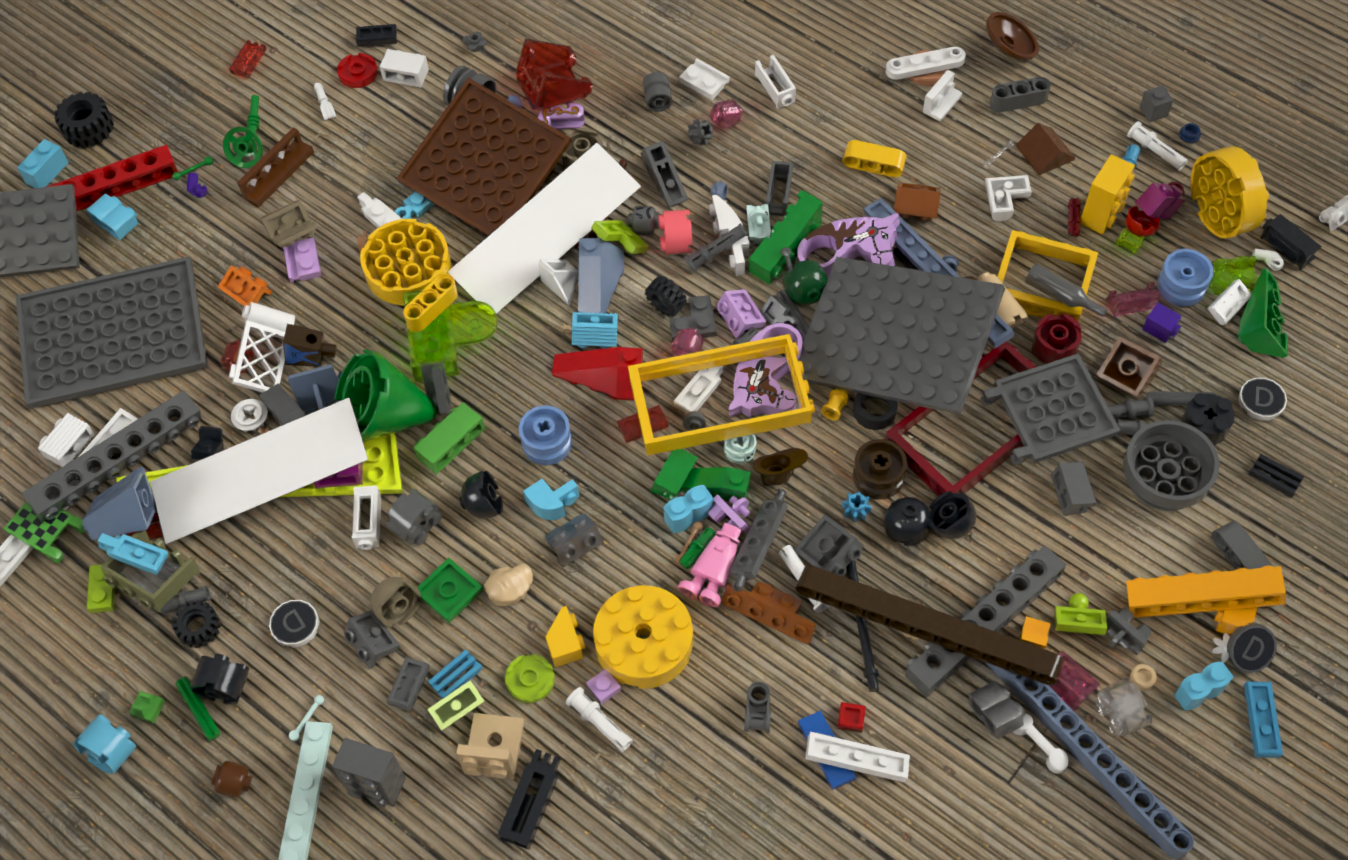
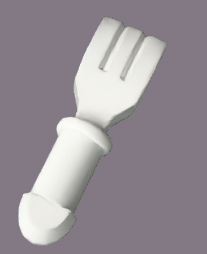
M315 83L314 91L318 96V102L321 103L320 109L324 120L336 117L332 104L328 102L323 85Z

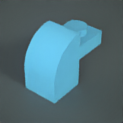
M543 479L523 491L525 502L538 517L545 520H557L565 517L564 507L572 505L580 497L578 485L573 479L555 491H552Z

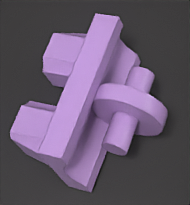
M717 494L713 498L715 504L708 511V514L717 523L728 515L731 520L727 524L735 526L741 532L744 531L747 534L750 527L742 520L739 514L741 513L744 517L750 514L746 509L749 501L745 497L738 500L733 496L729 500L733 504L730 507Z

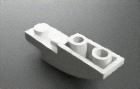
M712 195V204H709L710 217L715 218L713 222L714 234H718L721 237L738 226L741 221L723 199L718 195ZM747 236L726 248V250L731 251L729 264L730 268L735 269L736 276L745 275L744 257L749 256V240Z

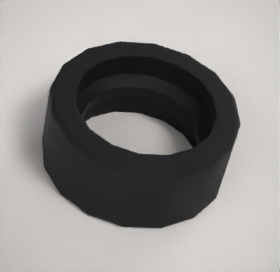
M857 393L853 406L854 418L867 429H884L895 420L898 402ZM871 398L881 399L888 404L889 410L888 413L882 416H872L863 411L862 403Z

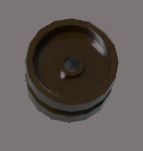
M874 439L864 443L858 449L854 461L853 482L858 491L864 496H869L875 500H883L895 496L902 488L907 468V459L902 448L894 442L885 439Z

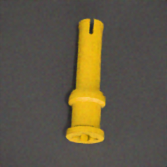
M832 390L829 393L828 402L821 408L822 415L829 420H838L841 416L840 411L849 401L848 395L850 391Z

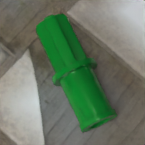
M706 527L695 541H691V547L680 558L679 564L685 569H690L716 535V532L712 528Z

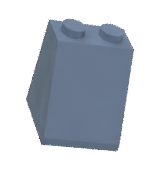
M144 467L137 468L94 498L83 518V528L89 533L91 540L99 539L102 533L115 536L148 529L157 507Z

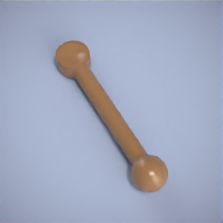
M697 521L694 523V529L682 552L675 557L676 564L680 565V558L690 547V543L697 532L702 529L703 525L701 522Z

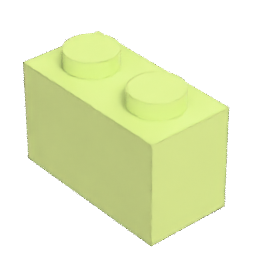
M470 680L427 710L443 731L484 703V700Z

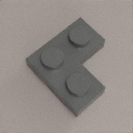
M710 295L689 297L690 316L669 319L672 342L716 336Z

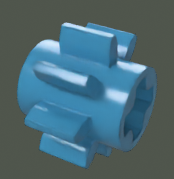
M860 491L853 495L848 493V501L842 502V508L846 509L844 517L849 516L853 519V522L860 519L865 521L866 513H871L872 506L868 505L870 497L863 496Z

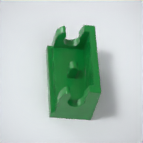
M684 449L672 450L654 481L651 492L672 500L674 496H677L698 457Z

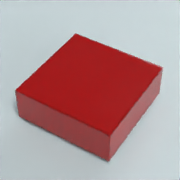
M841 702L837 729L862 733L866 706Z

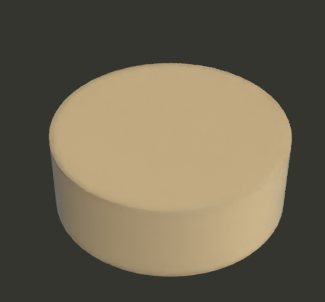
M1139 664L1132 669L1129 679L1134 688L1140 691H1147L1153 687L1157 676L1152 667L1146 664Z

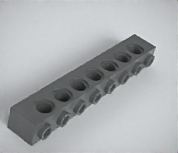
M183 390L22 492L25 502L41 522L46 519L51 520L55 518L60 510L67 506L75 505L82 496L95 492L108 479H115L125 468L137 465L141 458L147 454L157 452L161 445L167 441H174L187 428L192 429L197 426L202 419L200 409ZM174 416L180 417L178 421L169 420L171 417ZM153 429H160V430H161V431H160L159 433H157V434H151V433H149V432H150L151 430H153ZM132 442H141L137 447L130 446ZM114 454L121 455L119 459H110V457ZM93 467L101 468L96 473L89 472ZM73 480L80 481V483L76 486L69 485V483ZM53 493L60 494L56 499H48Z
M1045 545L1039 551L1034 549L1027 556V561L1022 566L1017 564L1010 571V576L1006 580L1000 579L994 585L993 592L989 595H982L976 602L977 606L971 611L969 609L965 610L959 619L999 633L1063 575L1067 564ZM1030 571H1037L1040 575H1033ZM1013 586H1020L1024 590L1018 591ZM996 601H1004L1007 606H1001ZM979 616H987L990 621H983ZM929 642L924 648L925 652L920 657L915 655L907 663L905 677L927 698L971 657L958 652H948L944 647ZM935 662L939 667L931 668L927 663Z

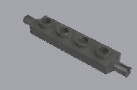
M778 489L772 500H763L730 571L733 577L736 578L732 585V589L736 592L742 591L745 581L755 579L788 508L784 500L787 492L784 489Z

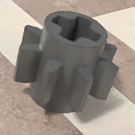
M696 119L693 120V124L688 125V137L693 141V144L699 143L700 146L708 144L707 140L713 138V127L708 123V120Z

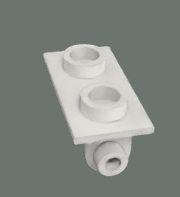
M1348 195L1335 203L1334 207L1331 206L1320 213L1319 220L1322 223L1326 222L1329 224L1330 232L1348 221Z

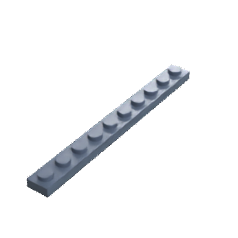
M882 198L863 208L864 214L867 217L883 219L896 214ZM899 216L900 224L896 228L898 239L895 240L894 245L920 271L960 277ZM997 314L987 339L995 348L1014 337V331Z

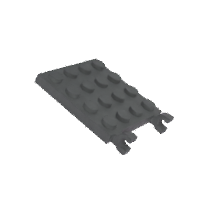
M72 184L0 192V277L80 268L75 187Z
M1079 353L996 380L993 384L994 388L983 390L984 396L980 398L984 407L1000 399L1024 445V447H1019L1012 451L1014 455H1011L1010 459L1014 466L1028 458H1031L1034 464L1117 436L1121 431Z

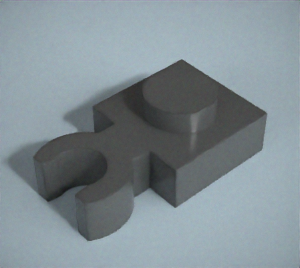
M771 295L760 311L762 316L771 324H788L789 321L792 324L799 323L796 317L787 315L790 308L776 295Z

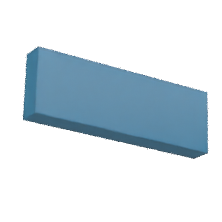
M1245 682L1244 691L1254 756L1281 758L1283 750L1272 682Z

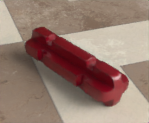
M1071 198L1068 203L1069 236L1077 237L1080 235L1081 200L1079 198Z

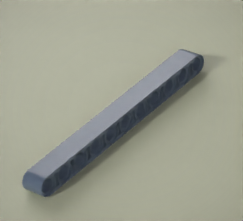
M986 663L1168 856L1173 859H1182L1187 855L1194 845L1192 834L1049 685ZM1024 685H1032L1036 691H1028ZM1042 704H1050L1053 710L1045 709ZM1060 722H1067L1072 729L1063 728ZM1078 741H1085L1090 748L1081 747ZM1097 760L1105 761L1108 768L1099 766ZM1116 780L1124 781L1127 788L1118 786ZM1135 799L1142 800L1146 808L1137 806ZM1154 819L1161 820L1165 828L1156 826ZM1173 839L1180 840L1184 844V849L1178 848L1174 844Z

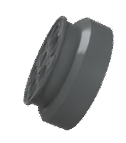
M1173 420L1152 422L1139 429L1132 437L1123 461L1124 473L1134 495L1144 504L1163 511L1181 510L1203 500L1213 487L1220 467L1217 451L1209 438L1197 428Z

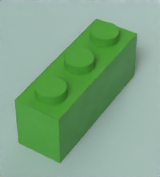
M462 402L458 407L453 408L442 422L437 423L425 438H421L416 443L414 451L417 459L437 475L485 430L483 418Z

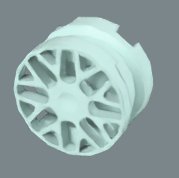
M752 434L724 440V455L728 460L737 464L750 461L756 452V436Z

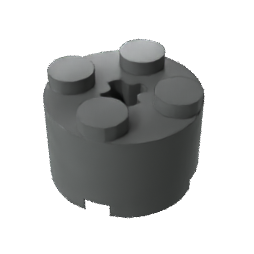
M410 489L409 491L412 493L409 495L403 493L394 502L388 512V516L391 517L389 523L386 522L385 525L408 544L417 543L421 545L426 541L427 533L430 529L440 522L442 514L439 513V506L416 489Z

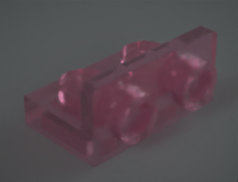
M1062 650L1058 655L1064 659L1057 683L1049 686L1073 711H1076L1082 702L1092 695L1101 684Z

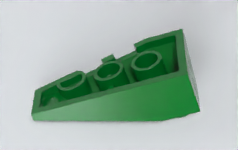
M1267 267L1262 269L1242 315L1238 338L1251 352L1284 358L1288 356L1287 334L1282 333L1281 324H1284L1285 321L1278 307L1282 304L1277 280Z

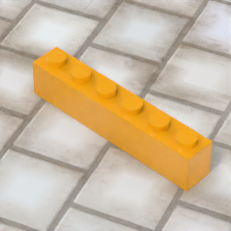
M1267 565L1256 569L1238 568L1234 571L1224 572L1214 570L1209 573H1186L1181 576L1162 575L1157 578H1134L1133 580L1126 581L1129 609L1134 616L1133 618L1286 604V591L1281 566L1273 567Z

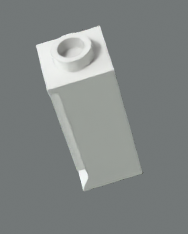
M770 56V67L763 69L759 60L755 61V76L758 77L772 98L776 108L779 109L794 103L796 88L775 56ZM773 76L781 88V92H778L770 77Z
M378 486L354 487L352 533L354 545L362 550L380 547L381 494ZM371 498L370 529L360 530L361 504H363V499Z

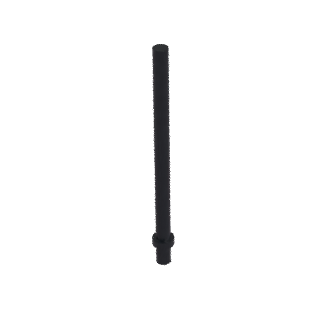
M851 561L846 566L848 578L859 582L856 562ZM855 615L865 665L864 678L867 679L869 692H876L879 690L877 681L879 672L878 669H875L867 621L865 618Z

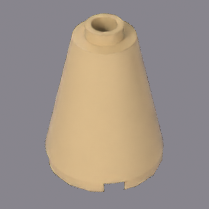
M989 272L977 277L979 281L1003 284L995 274L990 275ZM1005 287L997 315L1012 329L1023 323L1022 319H1028V316Z

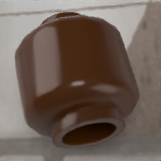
M225 761L222 765H217L211 784L215 785L217 793L237 798L241 795L242 791L248 792L252 777L248 776L249 770L247 766L232 761Z

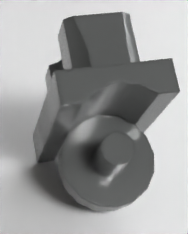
M1126 607L1117 612L1112 610L1106 620L1108 629L1106 633L1112 638L1109 646L1115 648L1119 644L1123 649L1129 648L1138 655L1146 645L1152 630L1142 623L1137 628L1133 627L1129 622L1132 621L1134 616Z

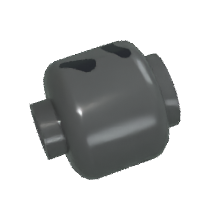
M635 206L633 213L628 214V226H632L636 234H653L655 229L659 228V212H656L652 206Z

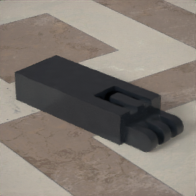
M536 749L531 763H527L497 834L499 840L530 850L557 783L558 776L556 771L561 757L555 756L552 764H549L551 754L546 752L543 760L540 761L542 751ZM533 778L537 779L533 785V789L538 791L536 797L533 794H526Z

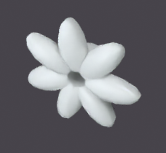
M1224 633L1223 641L1218 638L1213 639V642L1219 647L1214 648L1212 653H1222L1221 662L1223 663L1229 658L1227 643L1230 637L1227 633Z

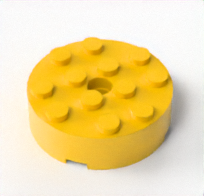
M1227 146L1197 158L1191 171V194L1193 200L1197 199L1200 211L1197 213L1206 228L1217 237L1225 239L1257 229L1266 217L1269 193L1266 190L1256 159L1236 146Z
M399 219L380 226L369 235L365 247L362 248L360 255L362 270L370 290L381 300L395 305L409 304L433 280L442 274H449L448 271L452 268L447 242L443 234L433 225L417 222L416 219Z
M647 585L623 589L611 596L603 604L594 622L593 637L597 658L602 668L606 669L617 682L623 685L637 686L639 689L664 685L676 678L689 662L693 647L691 617L685 605L667 590ZM639 636H648V638L641 639Z

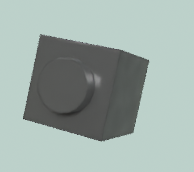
M1162 85L1144 91L1139 108L1150 123L1168 117L1173 99Z

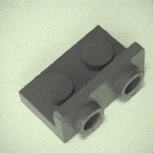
M444 362L422 365L421 371L426 395L434 401V405L439 409L440 414L449 413L452 402Z
M372 610L348 619L344 631L345 639L354 647L359 659L369 669L375 666L377 659L398 651V642L388 628L377 619Z

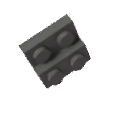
M824 514L794 551L812 566L844 576L846 566L861 556V549L864 545L851 533Z

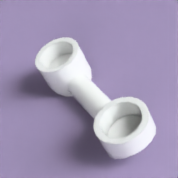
M1025 713L1023 717L1024 726L1013 732L1017 735L1028 734L1048 755L1046 764L1051 772L1057 774L1064 772L1069 762L1066 752L1060 748H1055L1033 726L1032 717Z

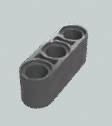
M1035 77L996 85L992 90L990 107L995 112H1005L1044 104L1048 99L1051 82L1045 77Z
M1233 520L1212 532L1213 542L1235 570L1238 568L1256 569L1267 565L1273 566L1237 521Z

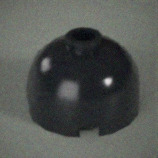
M480 471L465 480L461 489V497L459 498L464 510L467 509L471 515L481 519L494 517L503 511L502 496L497 498L495 492L496 489H499L498 485L488 471Z
M951 491L945 492L938 496L929 506L932 518H929L928 525L942 538L960 539L967 535L976 523L975 507L969 497L961 491L954 494Z
M912 497L899 498L892 502L885 512L883 526L886 534L892 541L904 543L905 546L917 545L927 538L931 530L928 522L932 516L924 502Z

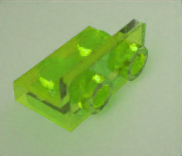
M1240 256L1232 259L1221 258L1213 261V277L1210 283L1214 295L1222 294L1237 279H1240L1249 291H1253L1258 280L1254 269L1257 261L1256 256Z

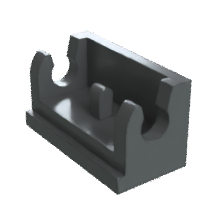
M1059 463L1052 472L1051 477L1063 515L1068 516L1070 514L1088 512L1086 507L1095 506L1097 502L1084 463Z

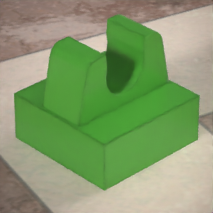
M140 691L129 714L131 717L154 724L165 701L163 698Z

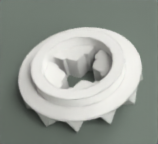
M246 399L239 402L233 408L231 421L237 430H243L245 433L249 430L256 432V428L264 427V422L268 419V410L263 402L257 399ZM244 413L253 414L255 419H247Z

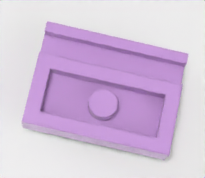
M314 237L295 241L294 244L283 247L290 283H294V280L300 279V281L322 276Z

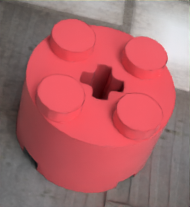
M689 209L663 211V215H658L660 230L663 229V237H660V250L665 251L666 255L692 253V249L688 248V245H692L691 220L686 218V215H690Z

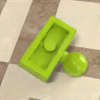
M1075 593L1069 598L1070 607L1055 606V631L1106 635L1105 610L1087 609L1089 604L1088 598L1082 593Z

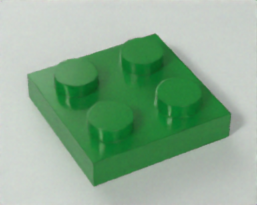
M450 558L446 559L417 587L420 592L419 598L448 624L484 591L483 587Z

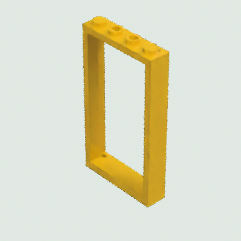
M790 334L628 366L630 383L647 456L811 423L812 413H815L813 400L808 399V381L802 378V374H804L802 361L797 360L796 356L799 355L796 342L792 343ZM785 353L800 409L653 438L641 382Z

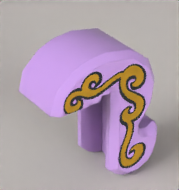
M568 103L567 109L558 105H550L544 107L537 116L538 119L555 129L580 128L585 122L583 107L578 103Z

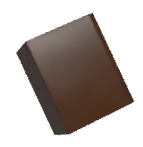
M1037 123L1016 144V147L1038 175H1042L1075 160V156L1056 132L1041 123Z

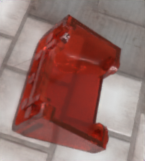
M525 38L516 69V78L533 110H545L586 98L588 94H591L593 88L591 80L588 77L576 79L571 70L572 66H575L576 55L571 46Z

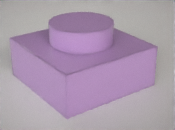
M606 669L586 682L587 687L601 705L621 691V686Z

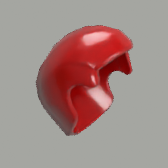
M1137 205L1128 209L1126 226L1131 234L1138 237H1148L1158 231L1160 225L1159 218L1149 217L1143 210H1138Z

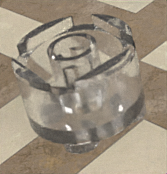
M1128 677L1099 690L1097 694L1099 701L1096 702V707L1102 716L1107 715L1111 722L1109 728L1115 738L1119 736L1125 737L1152 724L1151 713L1146 715L1144 710L1148 706L1145 698L1133 681L1128 683Z

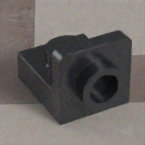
M201 426L198 429L199 441L191 450V459L202 460L221 452L224 449L222 429Z

